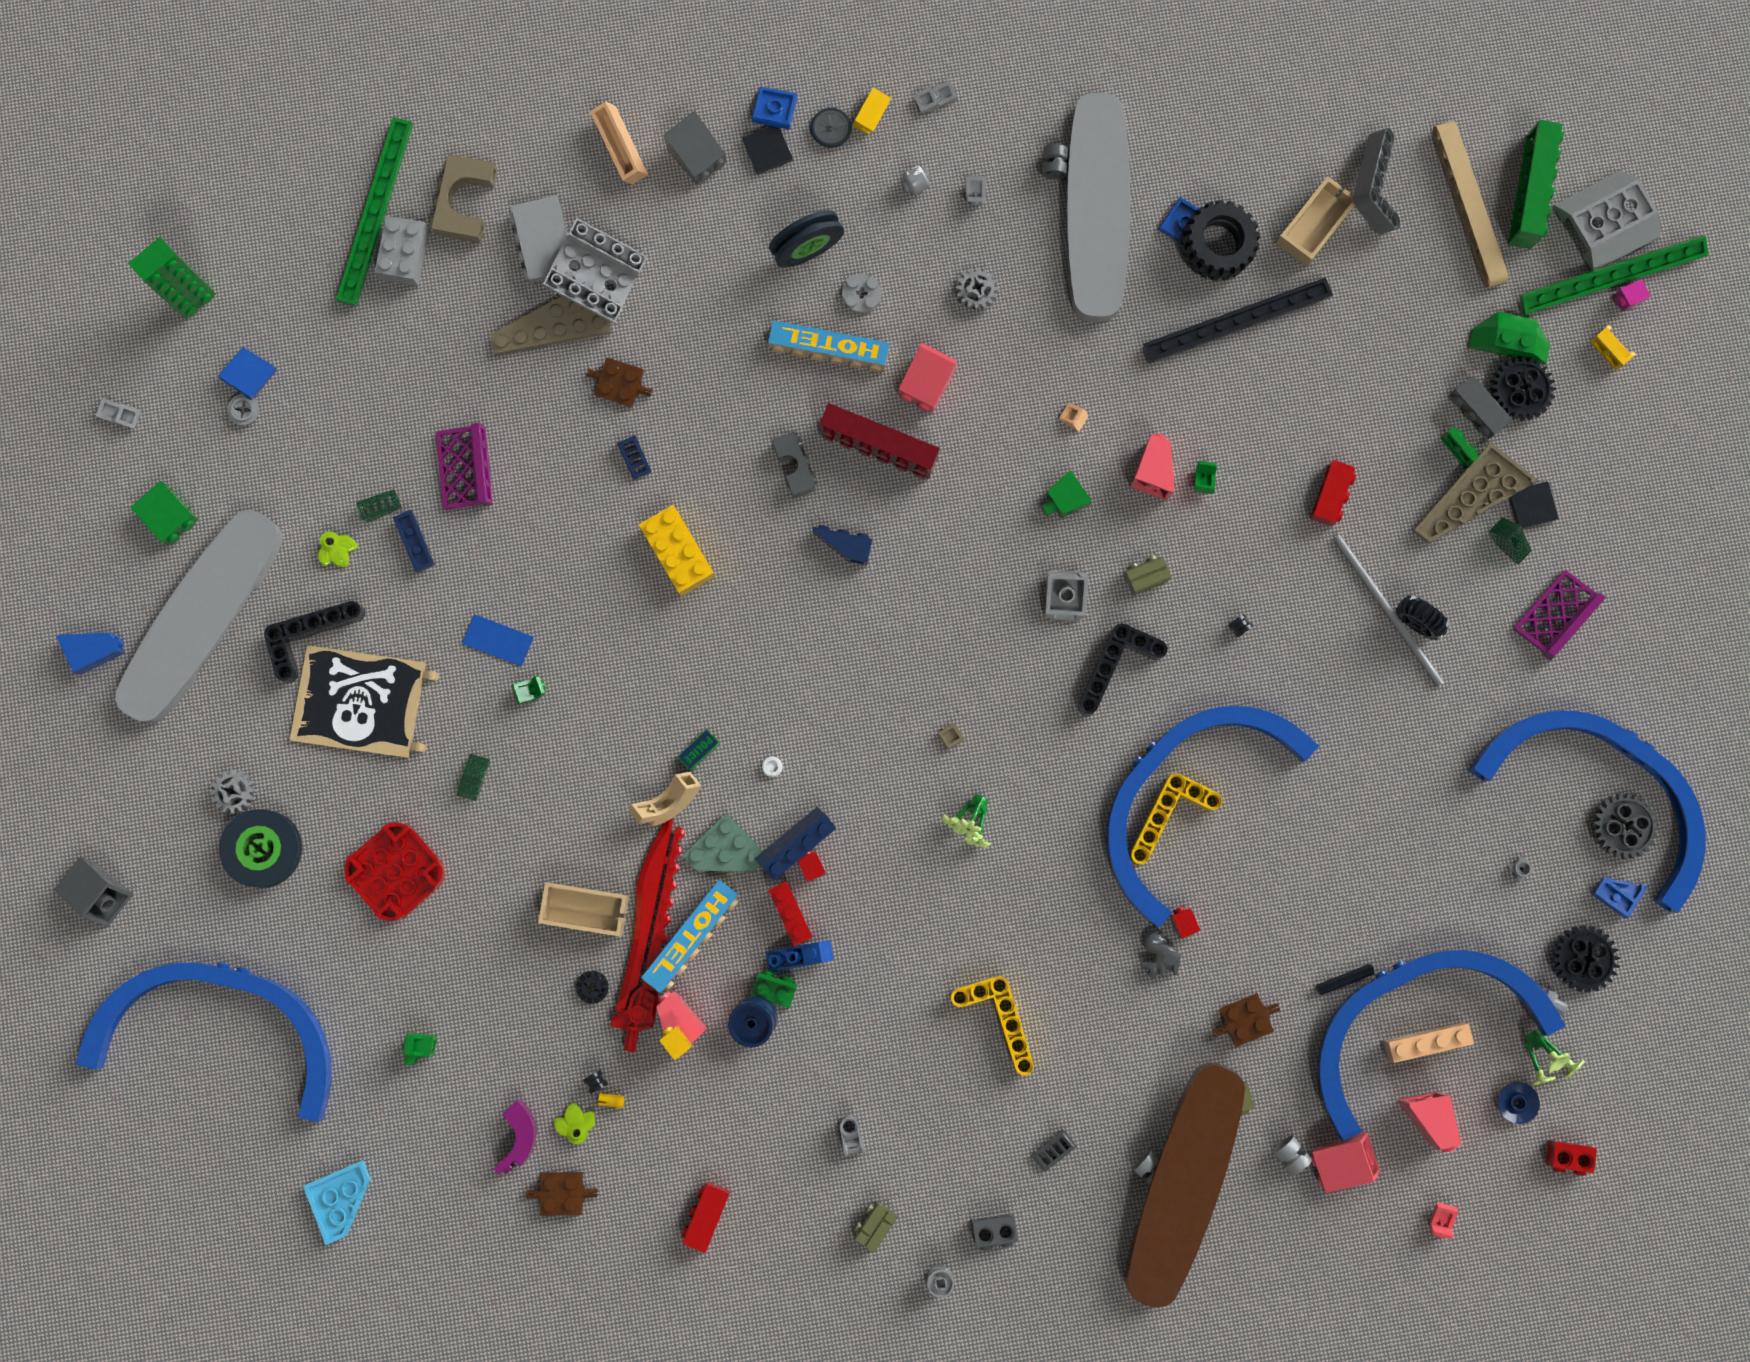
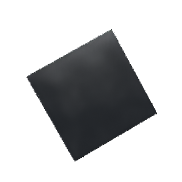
M771 126L742 137L757 175L793 161L781 129Z
M1548 481L1531 485L1510 497L1518 529L1559 519Z

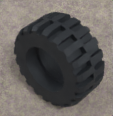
M1217 200L1215 204L1209 202L1204 207L1201 206L1188 220L1180 240V244L1183 245L1181 253L1187 256L1184 261L1187 265L1191 264L1193 266L1191 270L1194 273L1197 271L1202 273L1200 277L1205 279L1210 276L1212 281H1218L1219 278L1223 281L1229 280L1231 276L1236 277L1244 271L1255 258L1260 245L1257 242L1260 239V232H1256L1258 224L1256 221L1253 222L1251 220L1253 216L1250 212L1245 213L1243 211V206L1239 205L1236 207L1232 201H1228L1227 204H1224L1223 200ZM1210 226H1221L1230 231L1236 241L1235 253L1230 256H1220L1213 253L1205 244V229Z

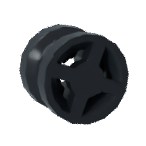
M1244 613L1228 625L1230 629L1236 632L1237 638L1254 626L1246 620Z
M601 1069L583 1079L584 1084H587L589 1087L588 1091L590 1094L608 1085L607 1080H604L602 1077Z

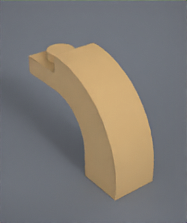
M691 772L675 774L670 785L662 794L649 801L631 804L628 810L639 824L649 822L652 827L657 826L683 811L695 798L701 788V784Z

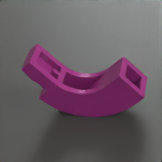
M522 1099L517 1100L502 1114L514 1129L515 1144L512 1151L493 1168L498 1175L503 1171L507 1174L516 1166L513 1163L514 1161L519 1167L528 1160L535 1147L537 1138L535 1118Z

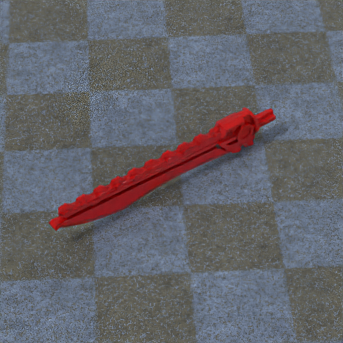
M673 819L665 822L653 841L643 863L636 886V918L633 944L619 1000L615 1008L618 1015L613 1016L610 1023L611 1027L615 1026L616 1028L627 1030L624 1051L636 1052L639 1032L654 1027L659 994L645 981H643L642 987L632 993L628 1010L625 1008L627 1007L630 993L639 986L664 864L667 865L645 972L663 951L661 945L669 939L668 933L664 931V928L671 922V917L666 912L674 905V900L669 894L677 887L676 881L672 877L680 870L679 863L677 864L675 859L683 852L678 842L685 836L684 829L676 827L670 856L667 857Z

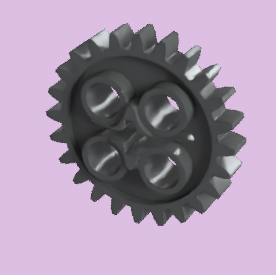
M1621 793L1616 794V798L1609 796V801H1601L1604 807H1596L1600 813L1593 814L1592 816L1597 821L1591 822L1592 825L1597 827V829L1592 830V833H1598L1594 840L1602 841L1599 847H1607L1606 854L1613 852L1614 858L1621 856V859H1627V857L1635 859L1636 855L1638 857L1643 856V851L1650 852L1648 846L1656 845L1652 839L1659 838L1654 832L1660 830L1659 827L1655 826V823H1658L1660 820L1653 818L1657 812L1649 811L1652 805L1645 806L1646 799L1638 801V795L1631 797L1630 793H1625L1624 796ZM1621 807H1623L1626 812L1624 817L1620 815ZM1638 819H1640L1643 824L1641 829L1637 826ZM1610 823H1611V824L1614 826V828H1615V831H1614L1613 834L1609 831V824H1610ZM1627 835L1630 836L1632 840L1630 845L1626 843Z

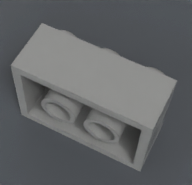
M386 216L374 272L380 280L419 287L430 230L425 222Z

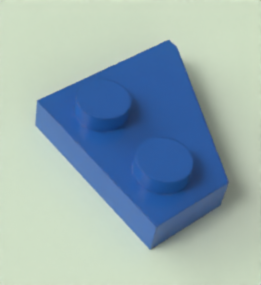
M1604 877L1601 878L1591 895L1621 917L1627 919L1648 887L1643 884L1636 885L1627 881H1616L1615 879Z

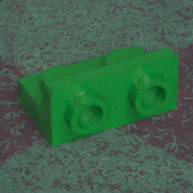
M764 969L762 973L757 972L751 996L763 997L771 1003L790 1008L797 984L793 983L794 979L782 976V979L774 977L775 973Z

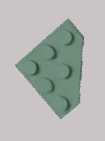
M726 813L682 856L696 871L755 872L760 867L755 858L763 851Z

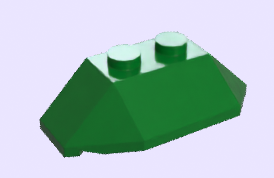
M1496 312L1471 330L1468 348L1512 358L1517 357L1518 359L1525 356L1526 361L1533 358V362L1541 361L1540 364H1547L1550 344L1536 319Z

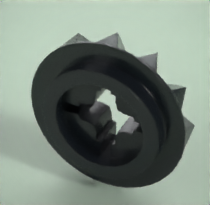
M587 971L577 979L575 989L578 997L583 1002L595 1004L601 1002L606 997L609 984L607 978L602 973ZM597 979L595 987L600 992L592 991L587 995L589 988L584 983L592 984Z

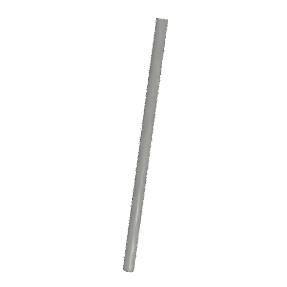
M1340 534L1336 536L1333 540L1437 687L1442 685L1444 681L1351 549Z

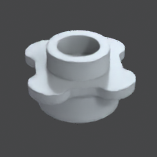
M1519 857L1517 862L1509 865V870L1516 875L1518 881H1523L1526 876L1534 872V868L1527 862L1525 857Z

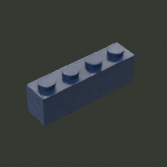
M816 807L758 855L755 861L775 881L837 828L827 815Z

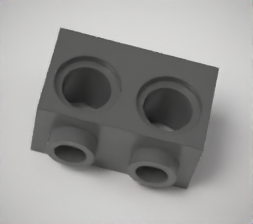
M1013 1213L972 1219L976 1248L980 1247V1250H989L993 1248V1245L1001 1244V1247H1010L1014 1245L1013 1242H1018ZM1009 1226L1011 1228L1010 1234L1007 1236L1000 1235L1001 1227ZM982 1229L990 1231V1236L987 1239L979 1237V1232Z

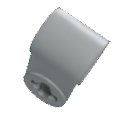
M852 1115L844 1116L840 1121L844 1157L846 1158L850 1154L859 1152L865 1154L857 1119ZM846 1121H852L855 1127L853 1130L848 1131L844 1129L843 1124Z

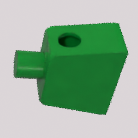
M1070 470L1047 491L1046 497L1049 501L1042 505L1041 509L1046 516L1056 511L1060 518H1063L1090 506L1092 500Z

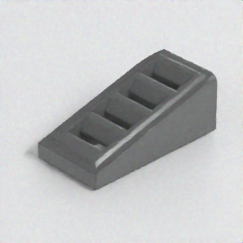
M1061 1129L1032 1154L1031 1157L1045 1173L1077 1146L1066 1132ZM1062 1138L1068 1146L1064 1148L1058 1141ZM1054 1143H1055V1144L1060 1148V1150H1061V1152H1060L1059 1154H1058V1152H1057V1151L1053 1148V1146H1052ZM1048 1148L1055 1155V1158L1052 1159L1047 1154L1046 1150ZM1043 1154L1049 1163L1045 1164L1039 1155Z

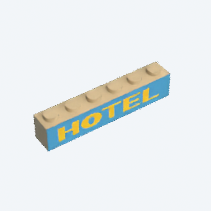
M775 320L772 322L768 341L769 349L776 353L789 352L796 357H803L805 355L810 356L811 359L816 361L826 359L838 365L847 363L853 368H861L862 366L874 372L885 371L890 348L889 342Z
M718 880L641 979L660 994L664 991L668 992L675 984L672 982L675 976H681L687 969L685 965L690 958L694 960L701 951L698 947L702 942L706 944L713 936V933H711L715 926L719 928L725 921L726 917L724 914L728 909L732 911L739 903L736 900L738 894Z

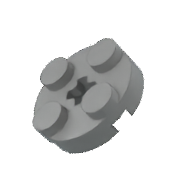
M857 274L850 276L843 286V302L853 313L868 314L881 301V287L877 279L869 275ZM860 290H864L867 293L863 299L856 295Z

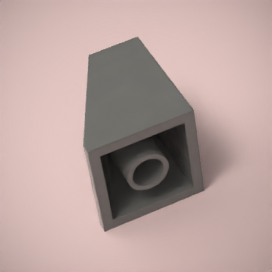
M695 111L663 134L668 152L696 185L700 181H706L713 171L720 170L727 161L724 151Z
M83 857L78 858L54 889L81 917L109 927L134 895L132 891L97 864Z

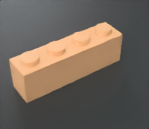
M605 101L591 110L590 113L622 181L633 185L646 177L648 173L616 106Z
M1462 1022L1383 1041L1387 1061L1392 1063L1474 1044L1469 1024Z

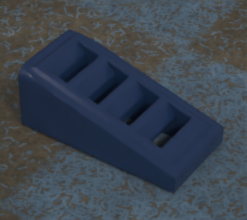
M635 435L617 443L633 480L652 472ZM634 443L635 447L624 450L623 447ZM636 450L639 453L630 458L627 457V454ZM641 457V462L631 465V461ZM639 466H645V469H642L636 473L633 470Z

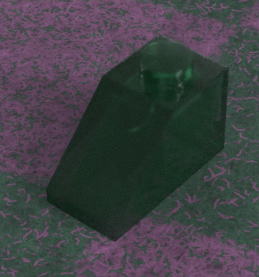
M1502 517L1489 530L1494 543L1518 565L1532 551L1521 525Z

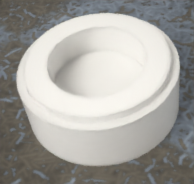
M772 756L764 760L762 769L767 776L776 777L782 772L783 766L777 757Z

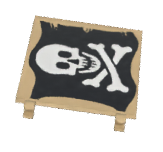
M307 645L290 741L404 758L410 757L411 750L425 752V744L412 742L423 679L438 681L439 674L435 671L425 670V662Z

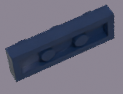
M409 510L393 517L415 572L418 573L435 566L414 512Z

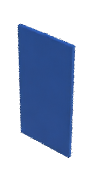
M474 614L462 644L522 667L534 637Z

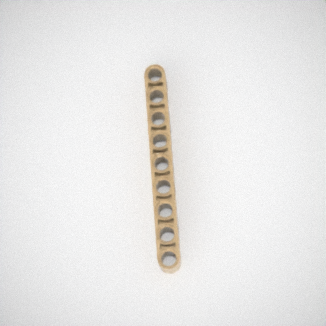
M1450 121L1433 127V137L1482 281L1487 288L1506 283L1508 281V272L1455 121Z

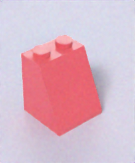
M921 342L899 387L898 395L905 402H914L918 405L919 409L925 412H934L955 373L957 361Z
M1156 433L1155 435L1151 434L1144 447L1130 487L1167 501L1175 489L1171 441L1167 440L1166 436Z
M666 992L658 999L660 1004L656 1008L663 1032L670 1026L673 1029L678 1026L692 1044L708 1029L677 992Z
M1434 1092L1398 1100L1402 1109L1430 1146L1437 1148V1150H1443V1152L1456 1150L1455 1147L1462 1146L1450 1095Z
M1367 1132L1357 1134L1345 1141L1339 1140L1317 1147L1312 1152L1313 1155H1311L1314 1167L1318 1168L1320 1174L1318 1175L1319 1184L1322 1188L1324 1187L1325 1193L1374 1182L1381 1172Z

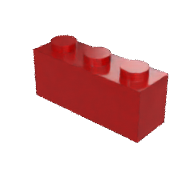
M1334 459L1328 464L1310 519L1331 527L1341 521L1344 513L1341 509L1343 503L1346 504L1349 499L1350 493L1348 489L1350 485L1354 484L1356 474H1354L1356 467Z
M783 882L769 889L770 896L793 945L796 946L813 938L788 882Z
M707 1182L706 1186L701 1185L697 1195L700 1201L698 1206L693 1205L689 1215L692 1221L689 1226L685 1225L681 1237L684 1238L682 1244L706 1253L731 1192L730 1190L711 1182Z

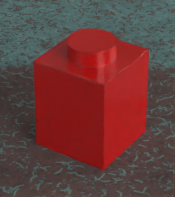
M810 850L798 860L807 882L826 874L816 851L811 852Z
M1184 906L1172 910L1174 914L1169 917L1179 939L1201 931L1191 908L1185 909Z

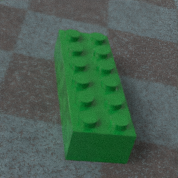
M1539 119L1526 135L1508 245L1532 249L1547 234L1548 225L1546 221L1550 216L1552 208L1549 206V203L1555 191L1552 185L1558 173V169H1555L1556 162L1559 161L1561 155L1559 144H1561L1564 137V132H1562L1563 124Z
M161 237L157 238L128 263L152 290L185 319L194 316L202 305L208 304L213 299V296L216 295L208 284Z

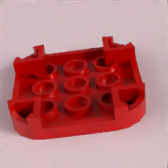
M399 822L384 825L377 834L345 860L344 878L347 884H350L374 911V915L386 921H398L408 916L441 886L445 877V868L438 856L413 828Z

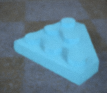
M364 1160L303 1186L325 1245L346 1237L349 1233L371 1181Z

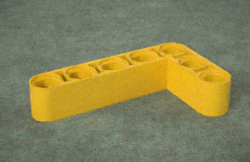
M1179 773L1168 776L1129 852L1130 861L1135 865H1141L1149 860L1179 797L1204 810L1214 811L1222 805L1220 794ZM1172 778L1179 780L1180 785L1178 788L1171 786L1170 781ZM1190 787L1197 789L1198 795L1196 798L1189 795ZM1163 796H1168L1171 800V804L1168 807L1164 806L1161 802ZM1209 796L1214 797L1216 800L1214 807H1210L1207 804ZM1154 814H1159L1162 817L1161 824L1157 825L1153 822L1152 817ZM1145 832H1150L1153 835L1151 843L1144 841L1143 835ZM1136 850H1141L1144 853L1142 861L1135 859L1134 853Z
M995 976L954 989L950 994V1000L957 1007H964L993 998L1014 1069L1020 1075H1029L1033 1071L1034 1065L1008 981L1004 977ZM1000 979L1004 982V988L1001 991H996L993 984L996 980ZM975 987H984L985 993L982 997L974 995ZM957 992H963L965 994L964 1002L956 1003L954 995ZM1002 1000L1010 1002L1009 1010L1002 1011L999 1005ZM1009 1020L1016 1021L1017 1026L1013 1031L1006 1029V1023ZM1015 1040H1021L1023 1043V1047L1019 1051H1014L1012 1048V1043ZM1021 1060H1027L1029 1063V1067L1025 1071H1020L1018 1068Z

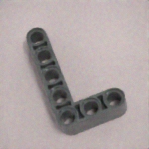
M1390 128L1369 134L1353 194L1355 207L1380 235L1400 228L1398 214L1381 195L1394 145V134Z

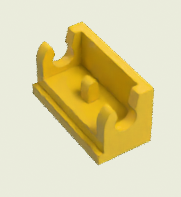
M873 87L852 127L868 135L870 132L873 133L891 98Z
M1608 325L1590 340V343L1615 370H1618L1636 354L1634 351L1630 353L1610 332L1612 327Z

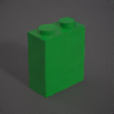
M159 481L130 507L152 533L167 546L176 543L180 539V535L192 529L198 520L171 488L162 481Z

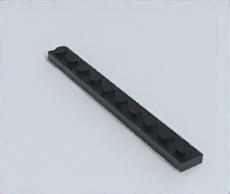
M1325 277L1146 342L1142 345V348L1150 364L1329 299L1333 296V293Z

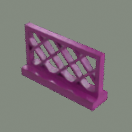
M474 423L468 427L436 431L443 509L450 510L482 504L485 506L493 505L486 427L480 423ZM465 432H470L471 439L467 444L459 440ZM450 435L454 438L448 447L443 445L442 436ZM457 442L464 446L458 456L451 451ZM467 450L471 451L473 456L468 464L461 459ZM448 453L455 457V460L449 467L444 462ZM459 461L466 465L460 475L453 471V468ZM469 469L474 472V478L470 483L463 479ZM450 472L457 476V479L451 486L446 483V478ZM461 480L468 485L462 494L455 490V487ZM471 488L476 491L477 500L468 501L465 498ZM453 491L459 498L454 504H448V497Z
M1565 569L1513 630L1545 654L1544 657L1551 661L1606 597L1601 593L1597 594ZM1564 577L1572 582V588L1562 589L1561 580ZM1584 591L1591 597L1587 601L1578 602L1577 592ZM1573 592L1574 602L1563 603L1562 593ZM1550 593H1559L1560 603L1549 604L1548 595ZM1575 605L1576 614L1574 616H1565L1564 606ZM1560 606L1561 617H1551L1549 607ZM1546 607L1547 618H1536L1535 610ZM1562 620L1563 629L1552 631L1551 621ZM1547 621L1549 631L1538 632L1537 622ZM1533 622L1534 632L1527 633L1520 627L1524 623ZM1538 635H1549L1550 644L1547 647L1539 643Z

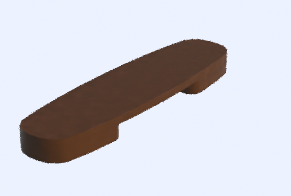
M1211 1062L1198 1066L1184 1088L1172 1115L1173 1123L1153 1173L1139 1223L1134 1228L1124 1278L1126 1287L1131 1296L1142 1304L1161 1308L1168 1306L1175 1300L1190 1271L1211 1220L1228 1169L1245 1094L1243 1080L1234 1070L1227 1066Z

